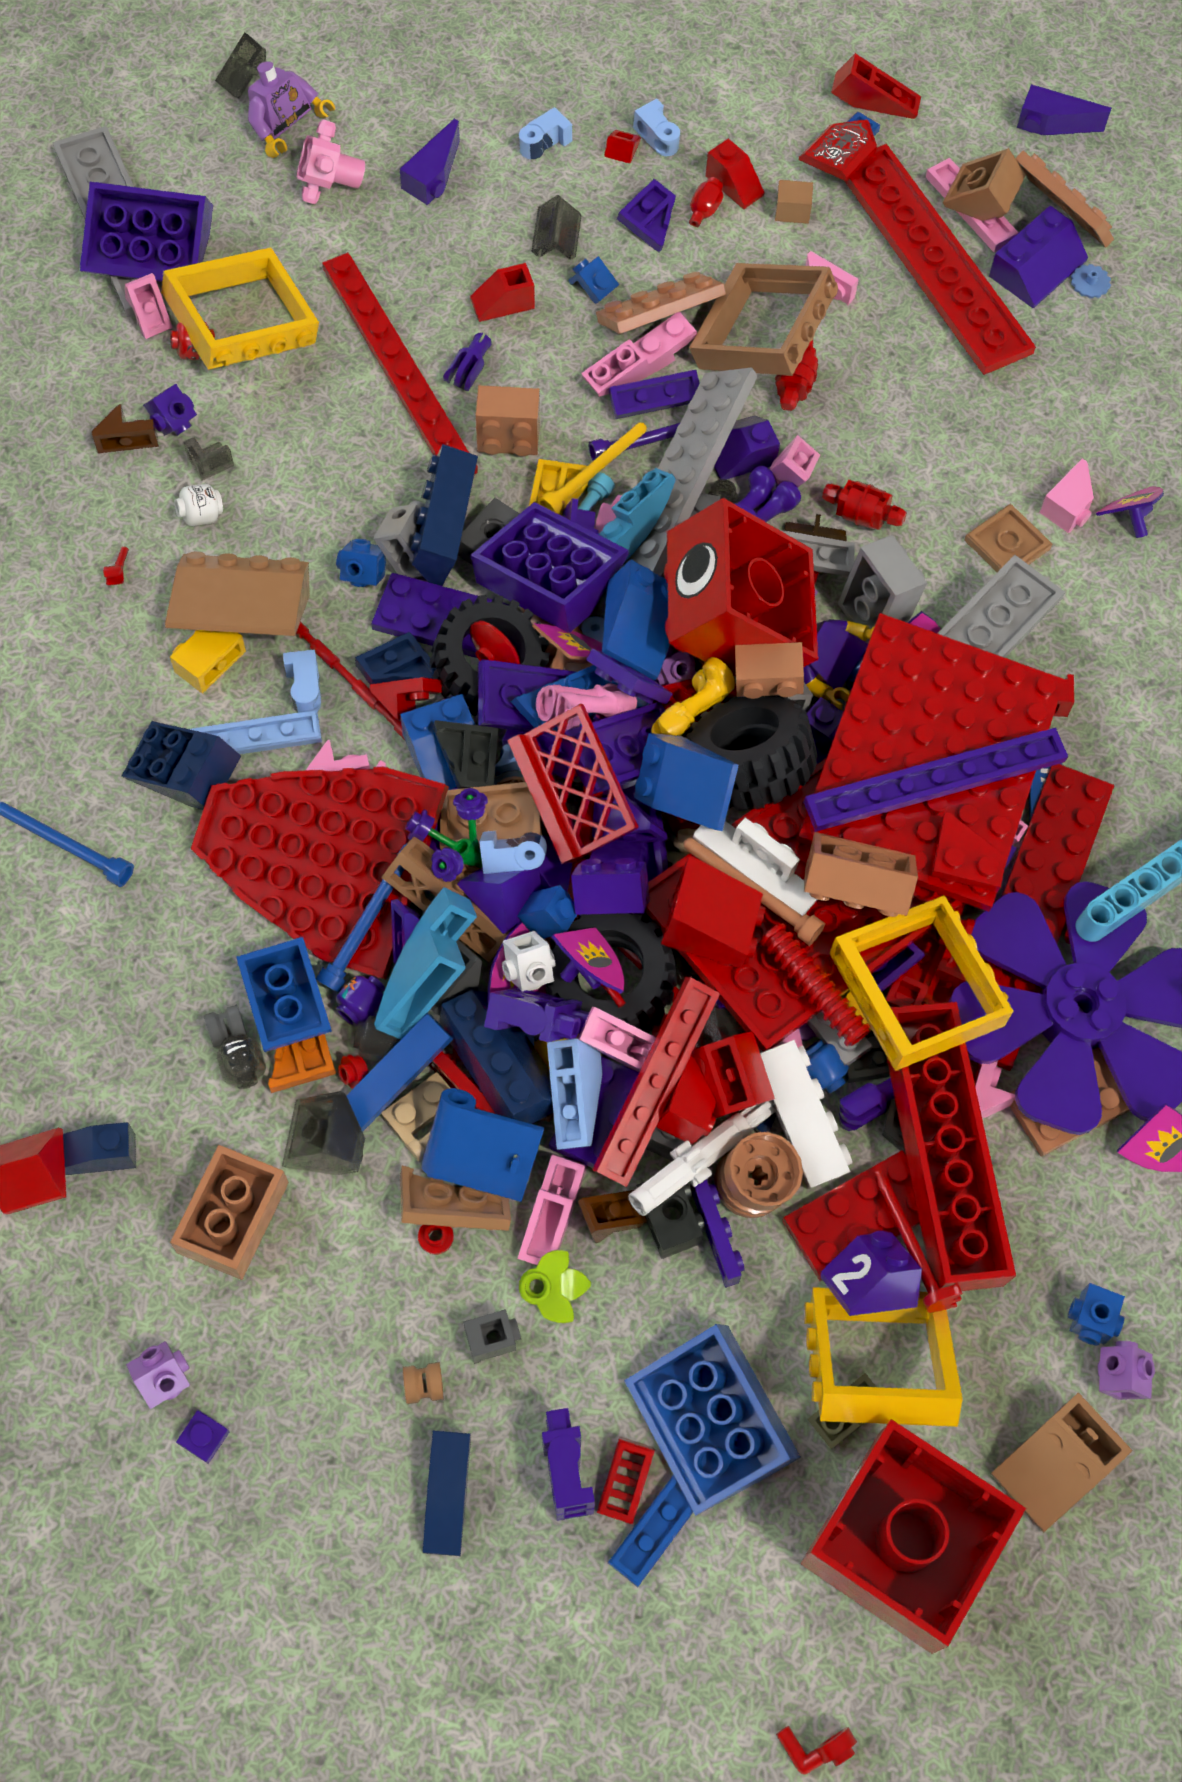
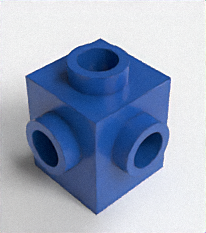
M354 539L350 541L342 550H339L336 566L337 569H340V580L349 581L351 585L356 587L376 586L385 577L386 556L378 545L371 544L369 540Z
M1089 1283L1081 1291L1080 1298L1075 1297L1071 1303L1068 1318L1072 1319V1324L1069 1331L1078 1334L1079 1340L1095 1346L1100 1345V1343L1106 1344L1113 1336L1118 1337L1125 1319L1124 1316L1120 1315L1125 1296Z

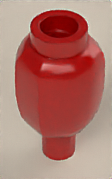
M710 177L697 187L690 203L693 212L689 220L690 225L698 228L702 220L711 217L721 204L724 197L722 192L723 184L717 178Z

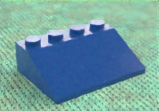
M715 1324L624 1380L695 1516L764 1480L801 1458L728 1325ZM682 1466H683V1468H684V1470H685V1473H684V1474H683V1472H682V1470H681V1467H682ZM686 1476H688L693 1489H691L688 1481L686 1480Z

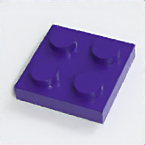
M592 649L586 659L597 667L595 670L597 675L610 682L612 680L618 683V689L632 697L636 695L649 704L656 700L667 705L673 694L651 678L596 649Z

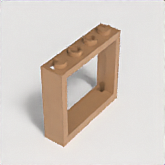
M736 263L724 284L726 295L715 300L689 347L697 367L702 370L717 371L752 367L756 373L792 376L798 364L802 361L803 354L810 341L813 340L821 320L824 319L831 301L837 294L838 285L835 282L831 268L826 266ZM751 292L810 294L781 349L723 345Z

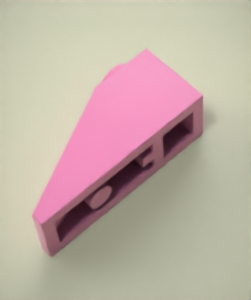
M596 1007L591 1008L578 1036V1040L637 1072H640L656 1037Z

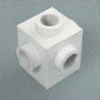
M535 931L503 941L506 961L502 962V969L509 982L512 981L523 992L526 990H536L542 985L554 981L552 967H555L554 954L549 948V944Z

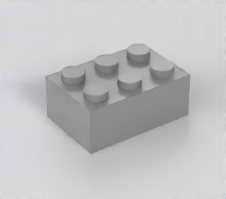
M892 534L860 548L838 605L849 621L868 625L870 630L875 626L879 613L908 622L922 596L927 581L922 571L917 569L911 561L905 548L898 543Z

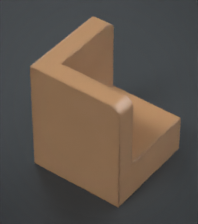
M779 181L775 221L809 224L813 182Z

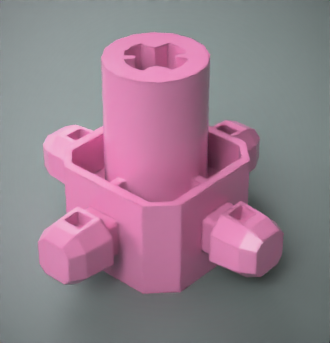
M323 119L319 122L316 130L319 133L318 138L306 136L297 169V179L307 182L306 187L303 186L302 200L312 204H316L319 200L321 191H318L319 186L330 189L333 182L359 189L365 172L364 160L340 153L341 145L330 142L331 137L334 138L335 123Z

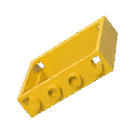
M271 247L163 271L161 293L179 323L185 326L191 343L208 370L246 360H254L271 354H279L283 351L306 347L316 342L319 321ZM268 278L294 319L293 322L215 340L189 296Z
M945 895L909 909L907 916L898 914L896 917L890 916L835 938L829 953L895 1071L1002 1028L1014 1012L1007 1001L1009 996L1001 991L995 981L993 969L988 963L983 961L978 952L975 939L972 935L967 934L961 924L958 911L954 912ZM934 924L987 1015L911 1045L859 952Z
M813 1287L811 1302H805L804 1324L811 1326V1328H807L806 1347L807 1350L813 1351V1354L809 1356V1376L816 1377V1381L812 1382V1401L818 1402L820 1421L887 1424L892 1419L898 1424L958 1427L963 1397L947 1309L934 1313L927 1312L923 1299L928 1295V1292L919 1291L918 1306L916 1308L849 1316L829 1288ZM827 1320L926 1324L936 1390L834 1386Z

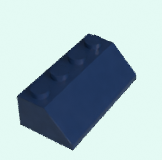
M442 444L437 455H431L427 472L431 473L430 481L426 480L421 498L426 499L425 507H420L416 518V524L420 525L419 533H414L410 546V551L415 552L412 565L429 583L443 586L457 560L478 459L477 455Z
M471 990L441 1004L439 1024L454 1038L450 1042L495 1114L532 1124L553 1113L550 1070L521 1027L511 1026L501 1030L484 1027L489 1004L487 1003L488 992Z

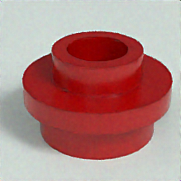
M348 1054L343 1056L341 1065L338 1067L341 1081L345 1085L348 1084L352 1089L369 1073L367 1065L360 1055L352 1056Z
M422 1225L418 1232V1241L421 1248L432 1255L445 1253L454 1241L452 1227ZM434 1230H439L443 1234L442 1238L438 1241H432L429 1238V1234Z

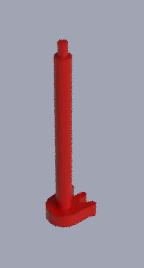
M881 1170L876 1171L877 1185L908 1252L922 1268L921 1279L928 1292V1295L923 1299L927 1312L934 1313L956 1308V1302L962 1300L960 1295L963 1294L959 1284L956 1283L940 1289L889 1179L884 1177Z

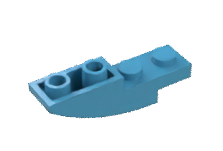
M655 468L646 473L642 480L632 490L624 493L620 500L611 508L617 518L607 523L598 535L628 549L629 555L626 560L646 539L661 516L676 481L674 475Z

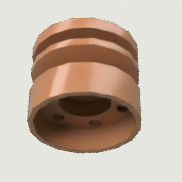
M759 1132L745 1137L728 1151L717 1164L714 1182L722 1204L734 1214L745 1218H759L769 1214L790 1200L800 1188L803 1176L801 1158L794 1146L780 1135L770 1132ZM754 1180H758L757 1185H754Z

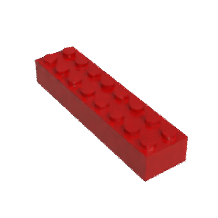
M957 1002L890 1007L911 1045L962 1025ZM966 1042L897 1071L894 1070L887 1057L927 1261L940 1289L956 1283L959 1284L962 1291L1004 1287L1016 1277V1271Z

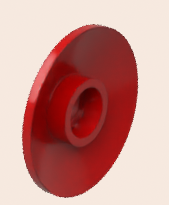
M476 621L472 624L470 636L477 650L476 656L479 661L483 659L520 664L515 648L500 630L485 621Z

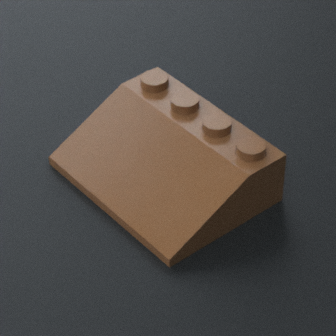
M198 551L183 554L176 568L165 628L295 636L310 596L309 562L300 561L293 557L272 560L262 555L241 558L230 553L219 556H209Z

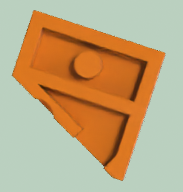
M325 1034L277 1048L274 1056V1069L272 1077L269 1078L268 1086L271 1093L336 1074Z

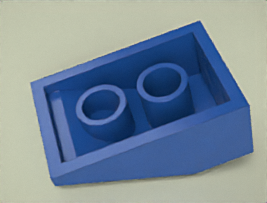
M629 560L608 580L602 652L653 680L659 677L670 645L665 631V622L668 618V583L665 578L652 572L649 568Z
M462 694L400 714L402 734L420 777L446 784L449 787L448 790L455 788L456 783L436 738L433 726L435 720L475 725Z
M649 733L647 743L643 749V760L639 777L635 784L634 798L654 809L717 831H723L739 765L682 736Z
M303 937L236 957L264 1052L332 1032Z

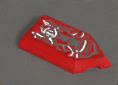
M869 120L829 125L799 156V161L847 181L877 150V144Z

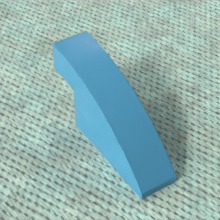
M443 887L415 926L393 968L374 1025L377 1030L402 1039L428 1013L466 969L456 941L477 918L470 899Z

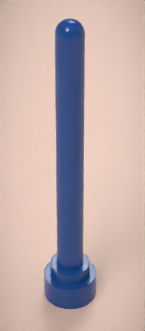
M0 802L1 816L103 870V874L109 882L118 887H123L132 876L134 865L121 857L109 859L18 809Z
M399 865L394 873L400 877L405 869ZM384 879L333 964L329 963L326 968L322 967L316 977V980L336 992H340L346 980L344 977L347 973L344 970L394 888Z

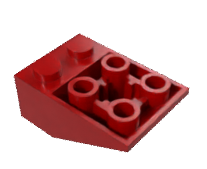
M753 1031L734 1035L692 1051L690 1056L695 1058L716 1100L712 1116L719 1118L775 1099Z

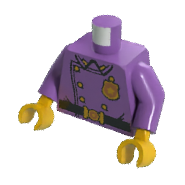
M268 61L259 64L257 70L260 79L248 89L250 101L248 121L261 141H266V154L269 157L275 158L279 156L277 150L280 153L287 151L285 141L276 138L312 110L311 103L314 105V112L319 118L328 117L323 111V105L329 111H334L335 105L328 99L321 101L317 97L319 93L294 72L284 71L277 67L274 68L273 63Z

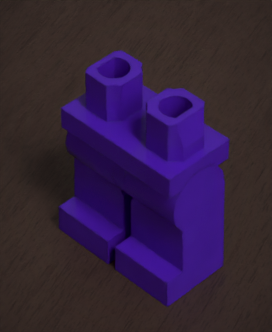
M517 987L490 993L484 1027L501 1030L511 1026H519L529 1035L540 1034L539 1040L545 1042L564 1038L575 1039L580 1034L589 1012L581 1010L582 1001L574 999L565 1000L534 990L522 992Z
M568 1408L547 1411L546 1424L548 1431L542 1432V1447L544 1457L548 1456V1470L556 1519L559 1521L593 1515L595 1507L593 1488H582L579 1475L581 1461L580 1426L571 1427Z

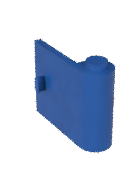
M456 1088L443 1090L423 1156L422 1170L429 1178L440 1179L522 1202L544 1127L475 1109L476 1099L464 1090Z

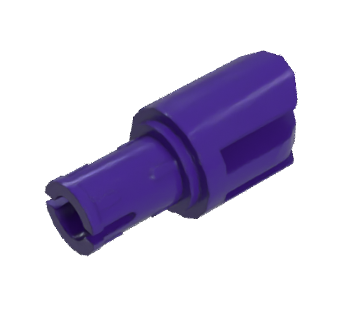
M483 333L475 334L469 347L460 349L443 375L444 381L450 383L455 375L453 385L461 388L466 380L464 390L469 391L484 367L483 356L492 345L491 339L485 335L483 340L479 342Z
M891 1077L878 1085L866 1083L840 1099L839 1123L843 1129L855 1131L886 1113L888 1103H890L891 1099H895Z

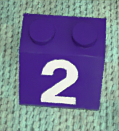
M876 1231L872 1234L857 1236L821 1271V1278L848 1315L854 1316L916 1308L918 1306L922 1268L892 1232Z

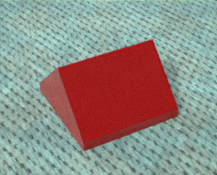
M58 1127L0 1145V1209L3 1214H12L67 1197L62 1128Z

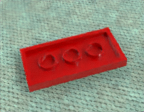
M903 1150L783 1217L784 1225L819 1281H822L821 1271L857 1236L872 1234L876 1231L892 1232L895 1237L901 1235L877 1185L876 1171L881 1170L884 1177L889 1179L911 1228L920 1224L907 1156Z

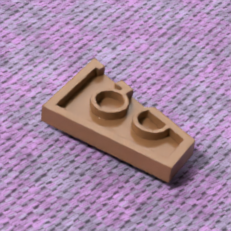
M402 1165L400 1173L402 1223L509 1231L511 1223L509 1198L465 1186L462 1188L445 1184L440 1179H428L414 1175L413 1168Z

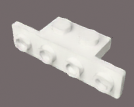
M744 818L736 829L725 821L723 831H717L703 825L695 831L693 839L802 916L818 900L811 897L810 893L804 892V881L794 874L800 860L789 846L780 844L770 837L766 829L760 824L752 823L747 818Z

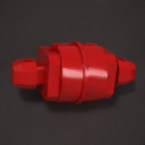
M813 340L810 341L803 354L802 361L798 364L792 376L776 375L775 377L777 395L780 396V406L783 410L792 411L796 408L798 401L806 400L812 390L813 383L816 381L819 364L816 349L813 348Z
M848 480L844 488L832 483L826 484L822 493V498L825 501L834 505L837 504L836 515L855 523L857 526L861 525L870 529L880 530L885 521L893 526H902L906 519L907 512L896 505L891 506L893 495L886 493L885 490L874 487L873 484L868 485L859 481Z

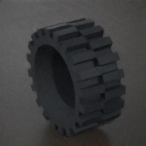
M480 595L477 596L474 605L470 598L462 601L459 609L454 607L449 612L447 618L444 619L431 649L433 654L430 659V669L436 668L432 678L443 682L442 696L446 699L450 694L452 696L462 694L473 716H476L478 712V672L466 661L462 650V640L470 634V627L476 621H485L500 630L514 644L518 652L520 664L546 667L549 662L550 653L545 652L549 642L545 637L539 638L540 633L532 627L533 624L530 622L534 614L528 608L523 614L519 612L517 608L520 603L513 599L509 606L502 604L504 596L495 595L492 602H487V596Z

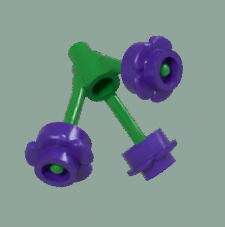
M468 788L461 791L453 799V805L456 806L458 815L462 819L468 820L469 839L464 838L456 842L432 829L435 818L428 815L427 810H423L420 814L415 811L405 827L410 832L409 840L416 837L423 842L426 836L429 835L450 847L443 848L442 851L436 850L431 857V869L436 878H442L445 882H451L462 872L464 865H475L479 869L483 868L481 850L477 839L476 819L482 817L485 813V804L488 803V799L484 793Z

